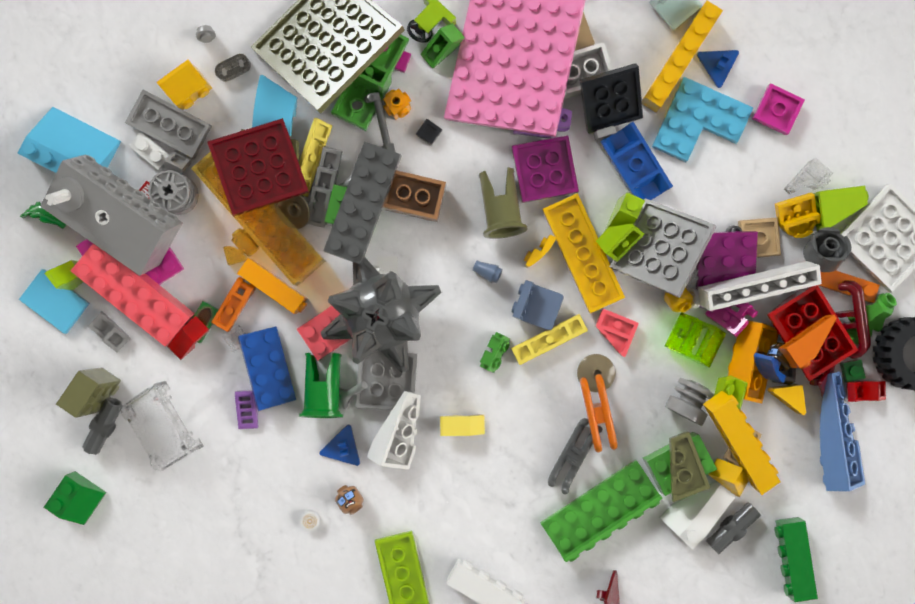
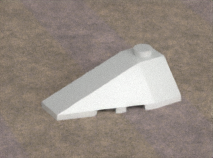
M403 392L374 437L367 458L383 467L409 470L416 449L414 436L417 435L415 423L419 417L420 394Z
M717 481L709 484L710 489L674 502L659 517L692 550L706 537L736 497V495Z

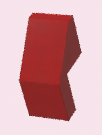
M195 316L179 330L167 347L182 360L195 348V344L209 332V329Z
M886 381L847 382L848 402L886 400Z

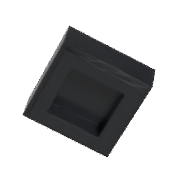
M426 119L416 135L432 146L442 132V129L429 119Z

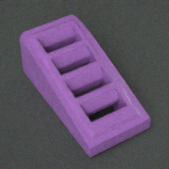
M252 390L235 391L238 429L258 428V410ZM242 397H250V400L242 401ZM251 404V408H243L242 405ZM243 412H252V415L243 416ZM253 419V423H243V420Z

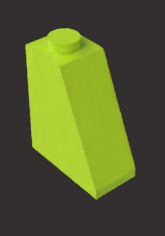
M865 185L813 193L815 194L817 212L821 214L820 223L816 224V230L832 227L868 205L869 195Z
M628 192L621 196L616 203L605 231L613 226L634 224L645 200Z

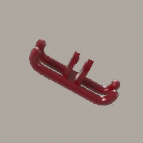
M845 280L838 285V289L850 292L854 310L835 313L838 318L855 317V321L841 323L845 329L857 328L858 351L849 356L851 359L862 357L869 350L871 337L863 289L857 282Z

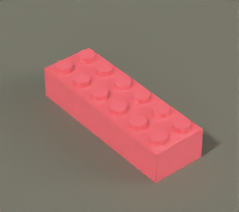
M95 244L90 246L71 269L73 274L165 347L195 314L147 274L144 273L139 276Z

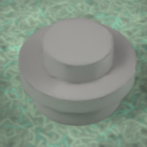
M203 25L197 28L196 38L203 43H209L216 37L215 31L211 26Z

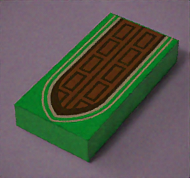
M202 301L193 318L196 316L210 329L213 324L211 322L219 309L206 301ZM203 336V337L198 341V343H202V341L204 340L205 336Z

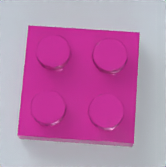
M770 83L752 119L784 135H788L805 99Z

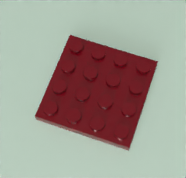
M283 118L207 141L233 217L309 192Z

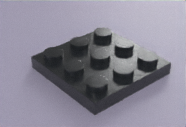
M636 63L580 79L586 131L588 134L610 126H617L643 118L639 66Z

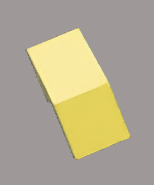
M484 415L440 416V436L485 434Z

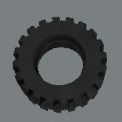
M903 317L889 322L888 326H884L880 331L882 334L876 336L875 341L877 345L873 346V352L876 353V357H873V361L878 364L876 369L878 373L883 374L882 378L886 382H890L891 385L901 389L915 391V372H912L906 366L903 359L905 344L911 337L915 336V317Z

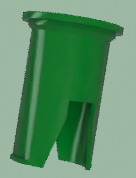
M305 353L304 410L302 413H299V417L343 418V414L339 411L340 358L342 354L332 353L326 373V382L319 381L315 356L311 355V353Z

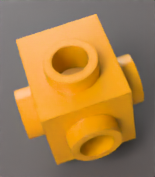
M399 88L386 93L383 99L385 104L383 108L388 116L392 115L395 120L405 117L411 110L409 104L411 99L406 92L402 93Z

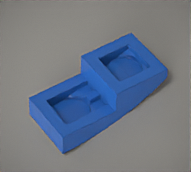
M755 353L754 360L760 374L765 379L784 383L786 376L779 371L781 363L772 356Z

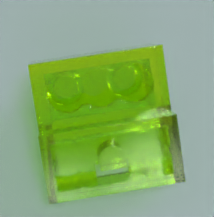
M681 312L665 347L710 368L727 333L717 326ZM705 328L707 332L696 355H693L692 349L696 346V341L701 336L702 329Z

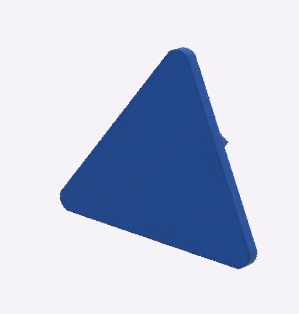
M739 51L698 52L697 57L717 88H721L739 55Z
M348 424L319 454L358 466L360 460L351 425Z

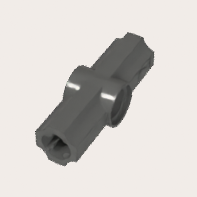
M110 397L105 400L99 414L89 424V429L91 430L82 446L83 451L94 455L100 453L106 439L116 428L115 421L123 407L120 400Z
M747 502L734 515L726 517L721 522L720 528L706 542L717 554H720L733 541L743 538L747 532L746 529L761 514Z

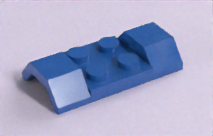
M634 122L629 123L616 134L600 141L610 157V161L632 195L641 199L652 200L673 187Z

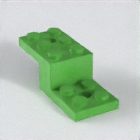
M403 35L396 38L388 46V49L382 52L340 94L331 114L366 131L376 111L374 102L366 103L364 97L370 93L379 92L382 102L392 83L391 74L404 52L409 38ZM356 101L363 104L358 110L352 107V104Z

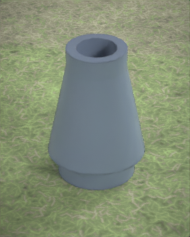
M478 260L473 267L474 272L491 283L498 282L503 270L499 268V265L484 263Z

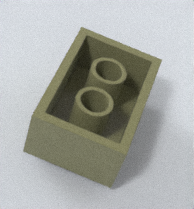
M104 368L79 370L56 405L75 418L98 413L105 400L118 391V385L121 380Z

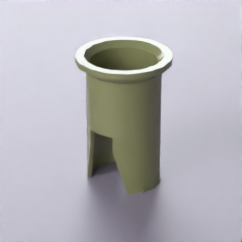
M507 168L505 195H494V189L486 171L478 175L487 229L483 232L485 238L500 239L513 237L526 232L528 229L526 224H523L521 221L514 177L515 171L513 168Z

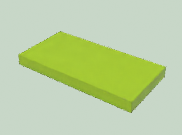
M412 530L375 539L389 604H430Z

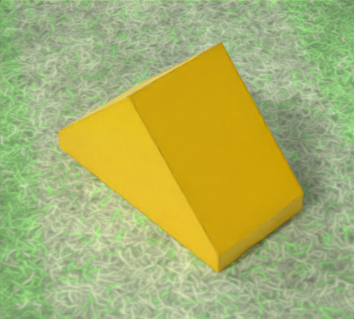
M791 384L769 387L767 389L770 394L796 414L803 416L806 414L803 385Z
M717 458L714 462L717 470L708 475L734 495L740 497L749 482L744 469Z

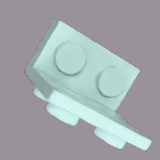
M650 0L649 2L672 30H676L703 6L699 0Z

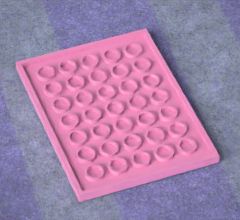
M470 0L462 34L465 38L460 43L444 119L556 137L586 0Z

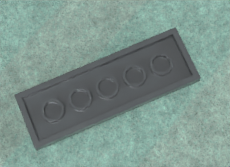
M364 142L323 250L324 252L359 265L362 264L401 160V154Z

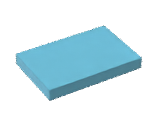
M41 269L19 300L62 333L67 334L90 303L73 290L56 289L44 274L46 270Z

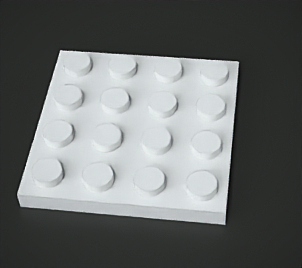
M888 184L840 234L844 237L847 236L851 242L852 249L850 255L888 292H893L915 269V207L892 184Z

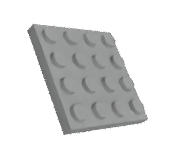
M645 198L639 216L633 224L645 234L618 262L613 259L609 267L680 298L716 229V225Z

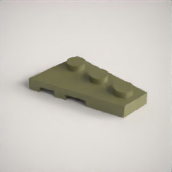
M686 431L670 437L672 501L675 502L710 489L711 487L690 432Z

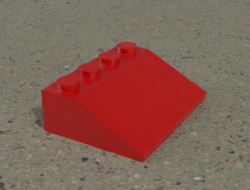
M818 285L800 289L767 314L784 343L794 338L825 315L836 316V320L817 356L810 361L811 364L808 367L801 369L808 381L813 380L858 351V348Z

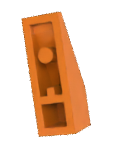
M825 315L778 348L791 368L804 369L811 364L810 361L817 356L836 320L835 315Z

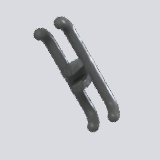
M587 418L581 419L548 478V485L554 487L565 462L570 463L572 467L561 488L562 493L565 495L569 493L570 485L593 444L590 432L582 449L574 446L585 426L589 424ZM598 425L599 433L602 432L603 428Z

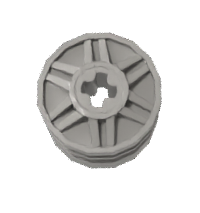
M167 170L156 174L150 181L148 188L150 200L159 203L161 208L172 214H187L193 210L198 202L199 194L195 183L176 171ZM169 189L173 190L172 194L168 193Z
M679 378L678 383L685 386V388L682 389L675 386L674 389L681 396L678 398L670 395L665 407L703 426L708 415L701 408L706 402V398L711 399L714 394L707 387L693 380Z

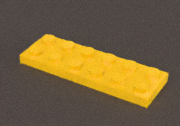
M578 193L543 208L542 211L554 237L557 238L556 242L589 314L625 298L612 268L609 267L610 263L605 252L596 242L598 239L597 234Z

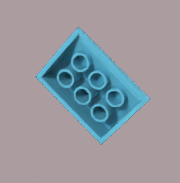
M52 107L25 137L17 154L55 173L63 160L85 154L93 157L101 166L108 168L121 141Z

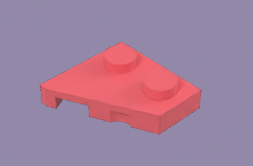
M602 309L595 327L621 356L626 357L639 323Z

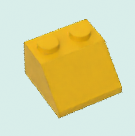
M189 59L156 82L172 102L182 110L192 107L194 101L207 96L212 89L200 70Z

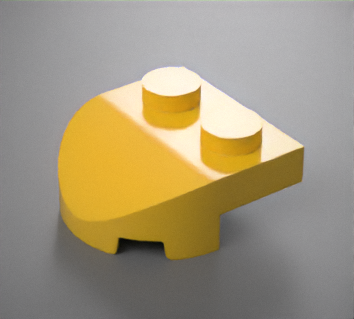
M811 192L775 203L778 225L790 236L795 238L807 237L813 233L812 230L816 224L820 223L821 214L817 212L815 194Z

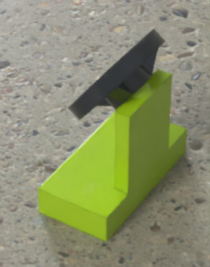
M423 0L427 7L414 20L408 23L407 32L415 41L421 43L429 42L433 36L432 29L441 20L446 25L456 24V17L438 0ZM411 29H414L415 32L421 36V38L415 36L412 33ZM425 33L430 34V37L426 38Z

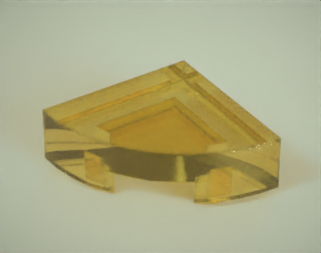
M231 246L223 247L229 266L247 260L246 255L238 248Z

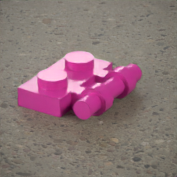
M747 302L735 305L739 308L738 312H735L731 309L732 306L712 311L708 310L705 315L737 337L749 324V321L744 317L750 315L754 318L758 311L753 309V306Z

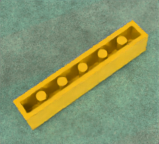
M708 0L703 4L643 97V105L654 112H657L662 107L721 15L722 9Z
M720 391L706 401L703 406L737 463L744 469L751 486L763 495L781 482L777 476L779 472L770 464L771 458L761 449L763 444L753 435L755 431L749 423H746L745 419L747 417L741 409H738L737 405L739 403L732 394L728 395L724 391Z

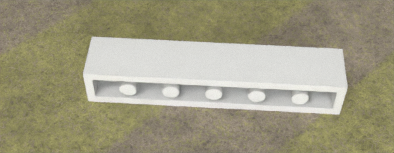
M805 261L698 287L700 305L712 311L822 284L820 265Z

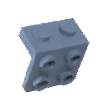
M525 280V283L520 285L518 291L520 295L518 302L515 301L512 307L513 317L538 327L552 330L564 296L561 293Z

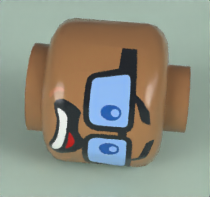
M344 485L337 490L338 495L335 498V502L344 514L349 513L352 515L363 507L364 499L355 486L348 487Z

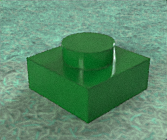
M861 359L840 363L844 382L866 378Z

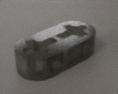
M236 54L217 64L215 75L221 81H230L249 71L251 67L250 60L244 54ZM239 60L244 62V67L239 66ZM223 68L228 70L226 76L221 74Z

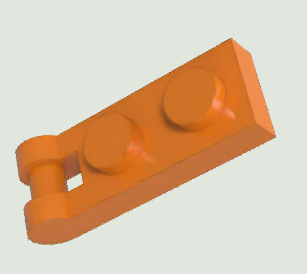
M238 277L211 323L226 332H230L249 298L256 290V287L246 283L242 277ZM240 288L245 290L243 295L238 293Z

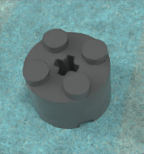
M831 227L821 228L805 245L803 255L806 261L820 265V272H833L849 256L852 249L851 242L847 236L841 235L838 229Z

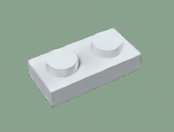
M142 132L129 145L130 148L159 171L164 168V161L170 155Z

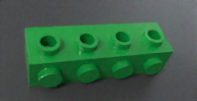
M799 517L775 520L776 527H774V531L779 540L777 550L780 558H782L780 569L783 577H785L784 592L786 596L794 602L818 599L806 521Z

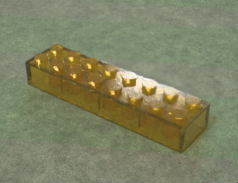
M209 152L191 169L231 213L211 152ZM276 203L234 216L293 285L298 286L326 262Z

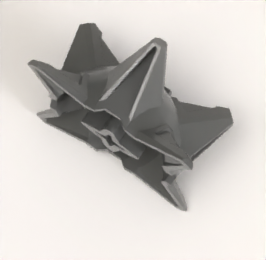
M364 256L361 265L353 262V286L349 290L329 296L328 303L340 315L321 331V336L323 339H352L353 362L356 364L362 362L375 351H381L401 373L409 370L408 341H418L421 337L419 312L442 292L439 285L408 286L392 271L387 274H380Z

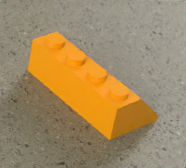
M749 321V324L737 336L736 343L733 346L732 360L728 366V376H734L748 383L744 400L762 404L768 379H765L760 374L754 360V354L767 355L770 347L777 343L779 333L774 327Z

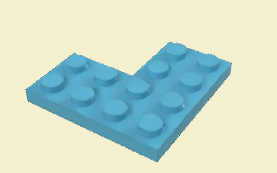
M683 77L652 147L687 162L702 129L736 144L742 135L753 107Z

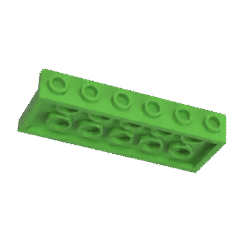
M634 460L540 523L564 561L572 562L584 550L589 551L594 548L595 543L599 540H606L612 535L613 531L627 526V522L631 519L641 517L644 514L643 511L649 507L654 508L659 505L660 500L663 498L657 492L638 461Z

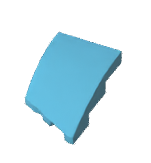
M260 75L254 104L252 128L283 118L288 134L291 136L293 117H296L298 98L266 76Z

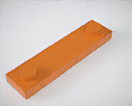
M839 271L820 272L822 284L818 286L851 296L848 291H840L838 285L845 280L855 281L862 287L865 301L869 303L875 302L879 284Z

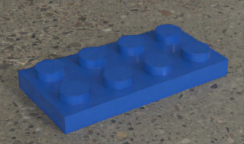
M277 327L238 336L257 410L260 411L295 401L296 397Z

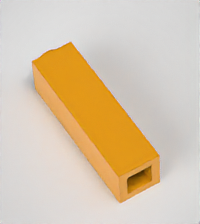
M247 258L237 272L239 276L293 314L301 313L307 306V297L253 259Z

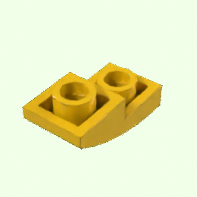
M549 235L548 238L544 237L539 245L541 251L535 248L532 252L528 250L523 260L526 262L524 267L529 268L539 261L550 250L557 238Z

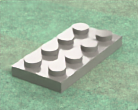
M145 90L141 91L125 121L131 127L193 159L198 154L212 127L205 121Z

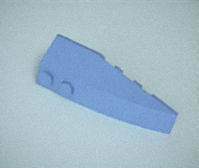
M840 372L829 373L827 376L820 414V463L823 466V483L826 485V491H852L865 485L858 440L853 438L852 432L855 431L854 423H850L848 419L851 411L849 405L844 403L843 400L846 397V392Z

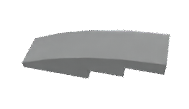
M325 146L322 149L315 184L312 186L309 202L310 218L307 224L322 228L326 225L324 221L333 185H336L343 153L341 150Z

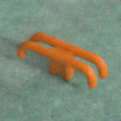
M597 374L595 380L601 403H592L589 384L585 377L580 379V385L594 449L597 453H600L602 451V444L597 424L605 423L611 449H617L618 444L604 380L601 374Z

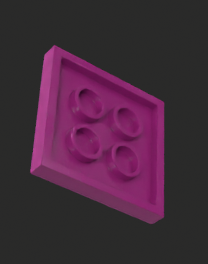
M568 135L512 146L522 203L579 192Z
M714 232L696 266V289L698 290V287L755 274L758 232Z

